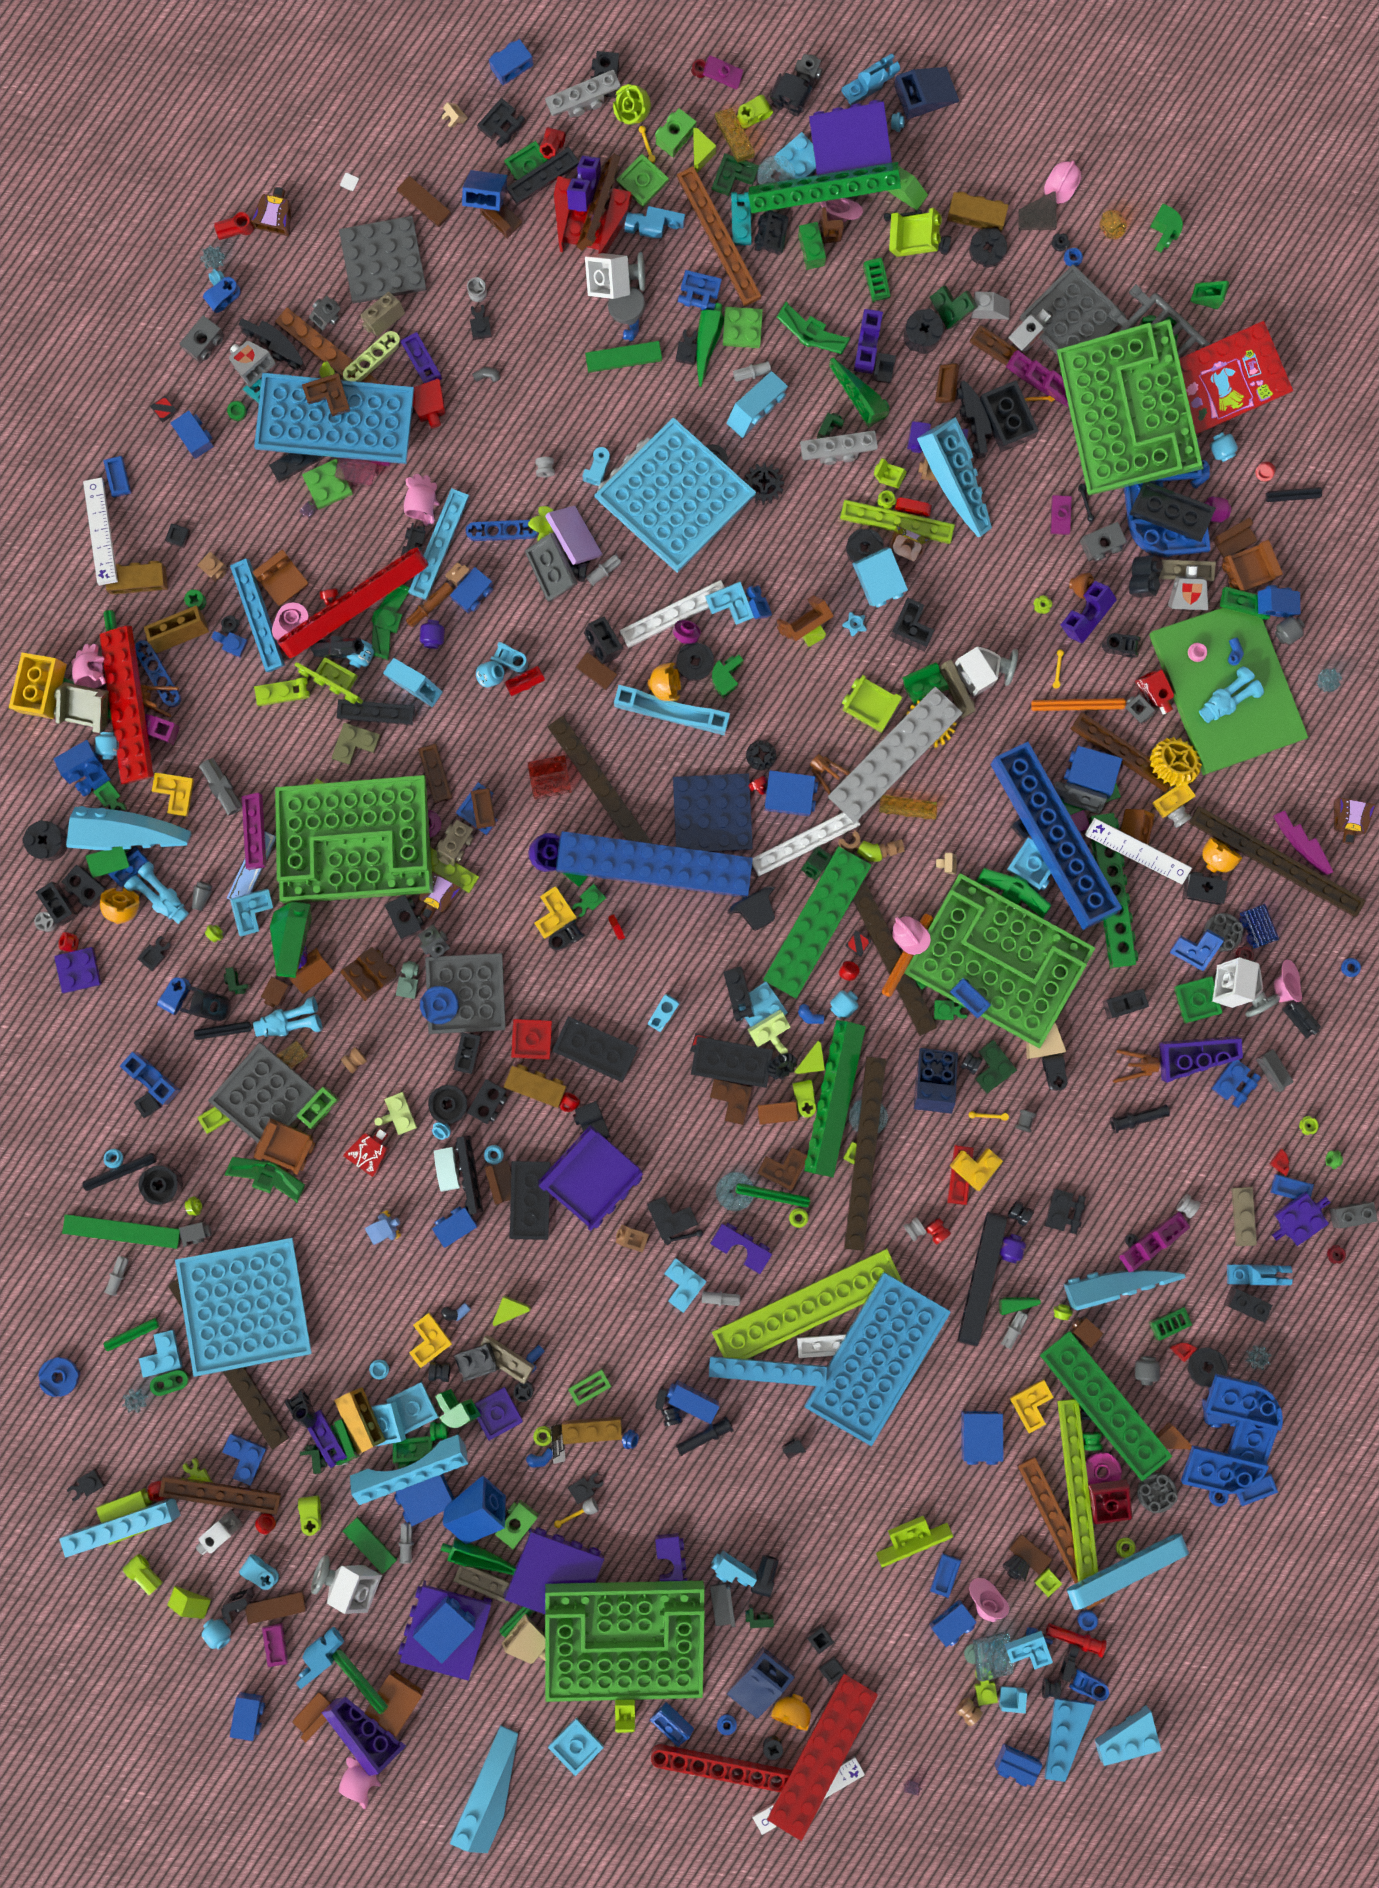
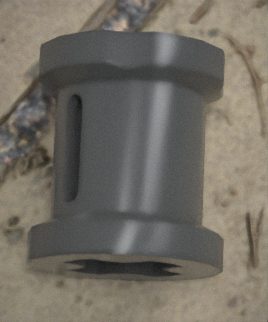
M1021 1109L1018 1125H1015V1128L1031 1133V1125L1037 1114Z

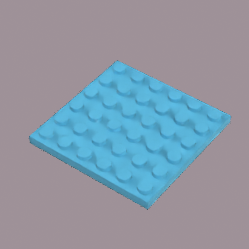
M673 417L595 494V498L678 573L756 495V492Z
M293 1238L175 1260L194 1377L312 1354Z

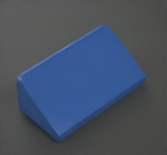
M137 846L126 854L130 865L129 868L108 873L120 887H123L131 877L137 875L139 869L145 863L150 862Z
M667 1702L650 1718V1721L677 1747L689 1739L694 1730Z

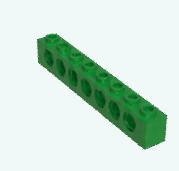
M893 162L751 186L748 192L751 213L901 189L899 163Z
M1114 813L1095 815L1088 818L1090 825L1093 819L1096 818L1119 829L1118 818H1115ZM1091 839L1093 857L1109 886H1115L1118 889L1116 898L1122 907L1119 915L1115 914L1103 920L1109 967L1112 969L1134 966L1136 961H1138V952L1134 950L1133 945L1135 933L1131 931L1130 923L1133 922L1132 913L1128 910L1130 897L1125 890L1127 877L1126 874H1123L1122 869L1124 857L1119 852ZM1105 848L1112 851L1113 855L1111 858L1105 856ZM1108 867H1112L1115 870L1114 877L1107 874ZM1116 924L1123 926L1122 934L1116 932ZM1120 942L1126 945V951L1124 953L1120 952L1118 949V945Z

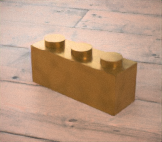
M954 192L946 221L979 229L996 228L1001 233L1008 204H1004V202L999 200H987L982 196H970L965 192Z
M149 561L148 564L143 565L141 563H130L129 566L116 564L118 582L106 584V591L111 595L168 590L166 567L159 561Z
M197 606L144 626L147 641L156 653L209 633L206 619Z
M517 1064V1067H511L504 1088L559 1108L567 1086L563 1085L564 1081L553 1078L551 1081L545 1078L546 1074L535 1071L534 1074L527 1071L528 1067Z
M363 1387L334 1400L357 1455L386 1441Z
M621 1416L563 1421V1444L622 1440Z

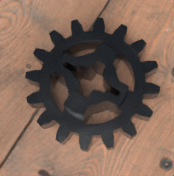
M763 462L762 467L756 464L755 470L750 467V474H745L746 481L744 482L760 493H756L754 496L755 503L757 504L761 500L762 505H765L767 500L772 504V498L778 500L779 495L777 493H783V489L780 487H783L785 483L780 481L783 479V474L778 475L779 468L773 470V464L766 467L765 462ZM761 473L757 478H753L755 475ZM763 477L766 483L765 490H763L762 486Z

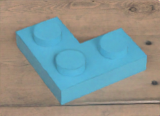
M741 582L734 583L704 596L711 614L729 607L736 625L754 618Z
M268 889L230 899L239 936L259 931L255 913L273 908Z
M675 1258L664 1273L679 1285L668 1302L684 1313L707 1281Z
M174 1329L154 1334L157 1354L139 1358L143 1378L182 1368Z
M1042 1631L1004 1644L1011 1663L1030 1657L1034 1670L1053 1663Z

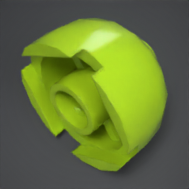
M627 84L616 92L615 95L617 97L616 102L613 101L615 116L620 122L635 125L642 123L648 117L651 110V101L643 88Z

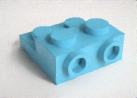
M1027 838L1007 868V871L1028 880L1029 886L1036 892L1040 889L1044 891L1050 882L1047 878L1051 872L1033 840Z
M722 1551L720 1555L717 1553L711 1562L713 1564L711 1568L715 1570L716 1576L723 1582L728 1580L732 1583L735 1577H738L737 1581L746 1587L747 1585L753 1587L757 1581L754 1570L725 1551Z

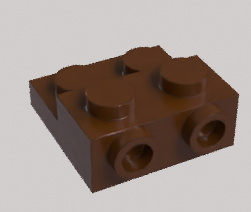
M373 947L359 955L355 961L347 965L340 972L364 1001L393 982L397 976L395 974V967L392 964H387L383 960L382 952L378 949L375 950Z

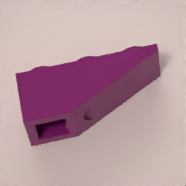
M145 714L148 736L174 745L180 727L167 720Z

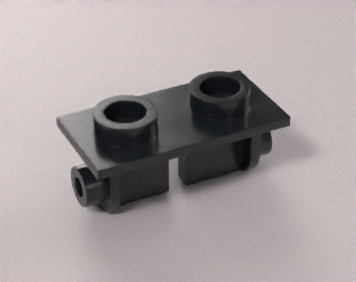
M412 523L411 528L407 527L405 539H408L407 546H403L401 556L413 548L422 550V548L416 547L415 544L423 545L426 531H424L425 527L418 526L414 528V523Z
M1292 1000L1282 1009L1306 1039L1320 1031V1024L1301 1001L1296 1002Z

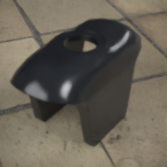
M766 886L732 904L727 914H741L754 931L772 923L775 916L768 897L776 887Z
M187 986V989L195 991L191 1000L190 1010L181 1008V1012L213 1021H223L228 1017L231 1010V1001L228 997L193 986ZM215 1001L217 1008L214 1012H211L210 1006Z

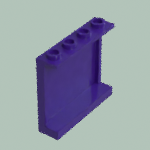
M873 100L868 105L854 104L848 109L839 107L832 109V112L824 113V111H818L813 113V116H809L817 175L892 163L884 101Z
M590 1125L538 1181V1185L542 1190H547L588 1226V1230L591 1231L602 1224V1218L607 1213L611 1214L615 1210V1204L620 1199L624 1200L629 1194L628 1190L633 1185L636 1186L643 1178V1172L634 1162Z
M536 1527L535 1529L529 1528L530 1534L510 1585L506 1587L503 1595L506 1601L545 1614V1584L595 1583L604 1557L597 1548L590 1547L588 1549L582 1547L583 1544L578 1541L572 1540V1542H568L561 1535L554 1534L552 1536L546 1534V1530Z
M424 1580L422 1587L418 1586L415 1598H418L417 1604L412 1605L409 1617H413L411 1624L407 1623L404 1631V1636H407L406 1641L400 1644L398 1654L401 1655L400 1662L469 1681L492 1599L484 1597L483 1600L431 1587L426 1585ZM448 1596L450 1599L454 1598L461 1606L460 1608L465 1613L467 1611L471 1613L476 1623L472 1633L441 1664L413 1638V1632L433 1609Z

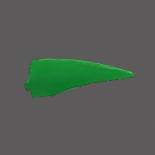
M720 303L715 304L714 310L701 311L696 356L699 387L703 386L710 358L721 336L724 316L721 312L723 305Z
M454 1537L452 1545L442 1543L440 1549L449 1553L447 1561L464 1567L491 1570L514 1575L516 1569L514 1565L473 1543L465 1544L457 1537Z

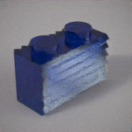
M1265 904L1240 913L1239 921L1243 928H1246L1248 933L1246 935L1247 941L1250 946L1253 945L1254 949L1279 940Z

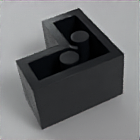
M907 597L890 637L925 652L935 631L918 623L925 605Z
M665 1196L647 1203L662 1240L698 1225L691 1206L672 1213Z

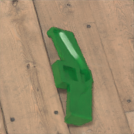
M788 302L784 303L776 317L799 338L801 344L807 347L814 346L843 354L851 340L850 337L825 332L826 324L812 316L805 321Z
M399 586L387 594L379 609L374 611L371 620L373 623L372 649L374 650V657L389 661L391 632L398 634L403 615L397 612L408 596L410 587Z
M984 867L976 880L977 883L1003 890L1001 896L1017 905L1022 900L1042 919L1052 906L1029 886L1028 880L1019 875L1009 876Z
M232 1156L224 1175L254 1179L252 1187L269 1194L274 1186L296 1203H298L305 1187L303 1182L279 1167L278 1164L268 1160L262 1161Z

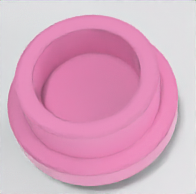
M1194 643L1188 649V656L1194 662H1201L1207 656V648L1201 643Z

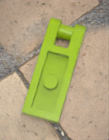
M307 678L254 686L257 706L310 698L306 687L308 685ZM294 687H299L298 693H295Z

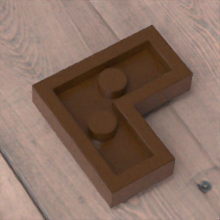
M339 373L302 384L308 404L327 399L332 417L351 411Z
M714 1079L710 1098L728 1102L724 1121L744 1124L752 1087Z
M791 1147L783 1165L765 1156L757 1174L792 1191L805 1165L807 1155Z

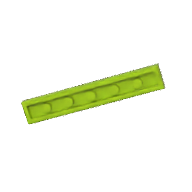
M844 500L840 516L841 520L889 531H895L898 525L929 540L947 544L951 543L955 524L849 500Z

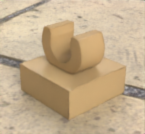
M447 102L443 107L446 113L442 115V119L448 120L449 117L451 118V122L448 124L449 127H455L457 123H464L468 119L457 104Z
M945 853V859H936V867L945 868V873L957 874V855Z

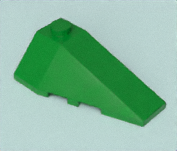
M290 902L273 913L270 933L276 976L296 978L312 921L311 904Z

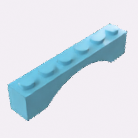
M618 685L614 700V707L724 736L730 713L715 709L695 707L673 701H662L656 696L622 685Z
M455 1435L440 1441L425 1457L407 1467L393 1471L366 1469L350 1475L351 1495L361 1505L467 1465L466 1445L459 1435Z
M169 1498L125 1516L70 1532L59 1540L66 1558L172 1522L181 1515L176 1500Z

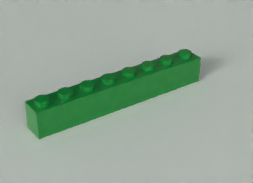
M836 1020L832 1043L829 1048L828 1062L825 1067V1076L821 1085L820 1099L817 1104L816 1118L813 1123V1132L809 1142L808 1155L805 1160V1172L834 1178L866 1026Z

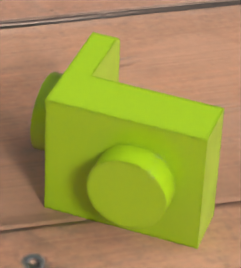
M881 458L874 470V476L879 483L898 489L907 473L904 468L888 464L886 459Z
M615 1700L616 1733L635 1732V1700Z

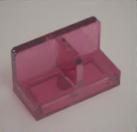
M339 458L335 477L350 481L355 486L358 483L372 486L374 476L378 477L379 468L375 463L359 459Z

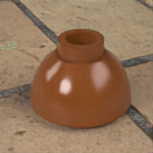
M1081 573L1077 577L1070 579L1069 588L1073 589L1078 597L1085 599L1083 595L1094 583V578L1091 573Z

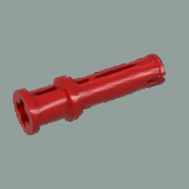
M1051 1623L1047 1625L1045 1635L1076 1645L1084 1652L1090 1651L1098 1654L1100 1658L1103 1657L1107 1645L1106 1640L1100 1641L1092 1638L1089 1634L1081 1635Z

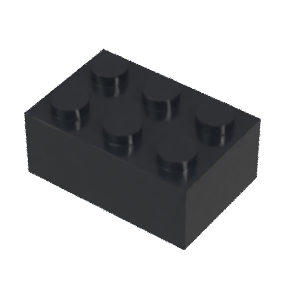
M1016 380L981 394L980 400L987 412L992 434L1000 452L1036 438L1039 430Z

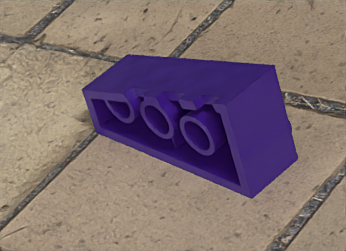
M1236 1036L1159 1042L1161 1080L1166 1083L1243 1058L1242 1039Z
M346 1697L335 1699L321 1712L369 1776L379 1774L406 1747L404 1743L396 1740L393 1737L394 1735L389 1731H385L378 1725L379 1723L374 1719H370L364 1714V1711Z

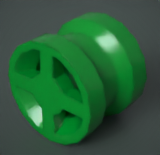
M194 589L185 594L184 600L189 608L197 606L200 611L205 608L207 604L206 598L200 591Z
M430 1422L431 1441L447 1439L448 1426L443 1422Z
M1101 1432L1082 1433L1085 1440L1084 1450L1095 1451L1103 1449V1444L1100 1441L1102 1437Z

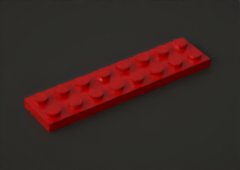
M126 625L99 634L102 656L104 657L103 663L107 690L109 691L108 697L113 732L116 740L119 741L117 760L121 784H129L154 777L132 626Z
M843 1674L766 1819L767 1821L802 1842L878 1696L877 1693Z

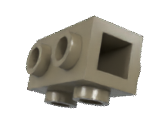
M387 292L360 316L365 330L368 333L372 332L378 337L405 314V311L400 301L390 292Z
M456 820L454 825H449L445 833L447 835L444 840L441 839L436 847V850H438L437 858H439L440 862L445 865L450 864L453 867L457 861L460 862L465 854V847H470L474 840V836H472L473 828Z

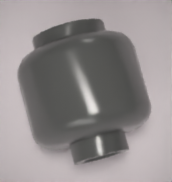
M1289 616L1277 624L1275 635L1282 644L1291 645L1304 636L1303 628H1305V625L1300 618L1295 619Z
M1141 1356L1135 1362V1378L1140 1380L1142 1385L1152 1386L1153 1382L1160 1380V1362L1156 1361L1155 1357Z

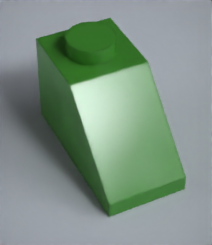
M899 166L901 189L889 190L888 192L913 209L918 210L928 197V194L915 176Z

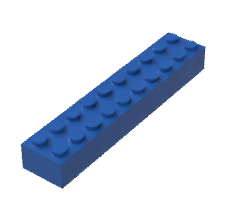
M1029 742L995 757L990 764L1081 928L1085 930L1119 912L1122 909L1120 903Z
M562 831L560 834L556 872L745 898L749 893L753 858Z

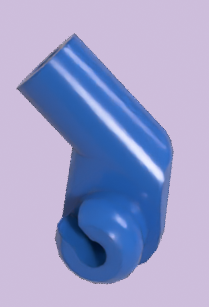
M1238 637L1229 641L1232 651L1228 657V662L1231 665L1239 664L1244 655Z

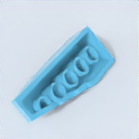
M955 417L928 430L918 437L917 440L947 498L976 536L981 537L992 526L986 504L982 503L981 497L983 492L977 484L976 476H978L976 468L973 469L971 458H973L972 451Z
M81 806L75 807L70 816L67 848L106 851L112 850V847L123 846V849H131V846L135 845L151 848L155 844H160L161 847L186 846L191 837V831L136 813Z
M1128 1270L1104 1274L1094 1272L1087 1274V1278L1081 1280L1079 1277L1071 1278L1068 1280L1069 1283L1064 1284L1070 1307L1075 1310H1081L1120 1299V1294H1136L1139 1288L1141 1290H1149L1156 1287L1155 1284L1157 1283L1165 1285L1186 1277L1183 1273L1163 1270H1135L1130 1273Z
M500 1725L450 1841L451 1845L467 1852L488 1853L505 1813L518 1739L517 1732Z

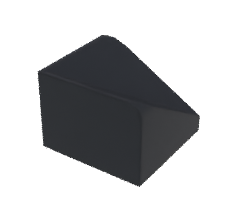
M798 1437L782 1446V1450L788 1459L799 1453H806V1449Z
M822 1623L806 1635L818 1654L835 1643Z

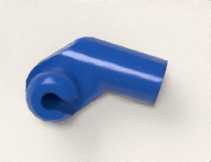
M639 319L635 324L629 325V330L625 329L623 331L624 340L633 341L639 333Z
M1202 460V477L1193 479L1190 482L1195 489L1210 477V466L1206 460Z
M807 1004L799 1006L798 1014L805 1023L824 1024V1014H813Z
M538 1345L527 1355L526 1360L533 1364L545 1351ZM534 1365L532 1373L537 1369L536 1365Z
M548 1447L541 1456L529 1454L526 1457V1462L532 1468L544 1467L553 1457L552 1449Z

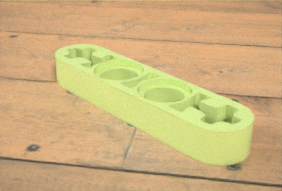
M393 331L382 335L343 371V381L361 382L398 349L400 344L399 335ZM388 339H389V340H393V339H394L395 342H394V343H393V342H390V343L388 344ZM380 349L383 351V355L375 356L373 351ZM362 361H367L370 363V366L362 368L359 364ZM348 374L351 376L355 374V379L352 377L348 378Z

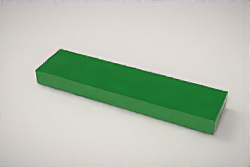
M659 341L585 353L588 373L662 361Z

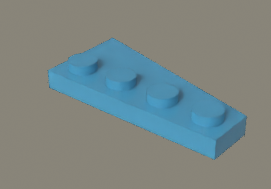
M1064 1698L1054 1699L1045 1779L1066 1781L1095 1706L1094 1703Z

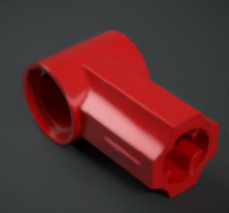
M550 127L546 128L539 151L544 158L550 159L556 155L559 148H563L566 132Z
M244 212L237 213L233 218L214 223L219 240L240 234L250 235L254 231L250 217ZM247 221L245 226H240L242 222Z

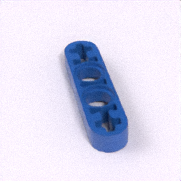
M530 520L472 522L467 525L465 530L467 537L471 541L534 539L539 535V532L534 530L532 534H529L528 530H523V534H521L520 525H523V529H529L528 522ZM492 526H496L499 529L498 533L494 536L488 533V529ZM509 526H516L518 529L517 533L514 535L508 534L507 528ZM474 527L477 531H483L482 527H485L486 536H483L482 532H477L476 536H473L469 531H472Z
M145 640L138 641L135 644L136 655L153 685L158 686V679L165 677L167 678L165 686H175L151 645ZM141 646L148 647L146 651L151 657L147 658L143 652H140L142 650ZM151 661H157L158 667L154 671L148 668ZM157 690L167 706L177 707L180 704L181 696L178 690H169L173 696L176 695L173 703L167 701L169 695L166 692L162 693L167 690Z

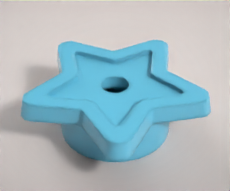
M850 612L849 620L842 624L844 628L850 630L852 637L858 631L865 632L867 630L863 624L865 615L856 616Z

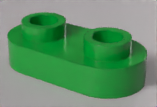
M178 1369L159 1375L150 1382V1390L156 1396L181 1390L188 1385L190 1380L189 1374L183 1369ZM178 1376H182V1382L177 1381ZM159 1382L164 1383L163 1389L158 1386Z

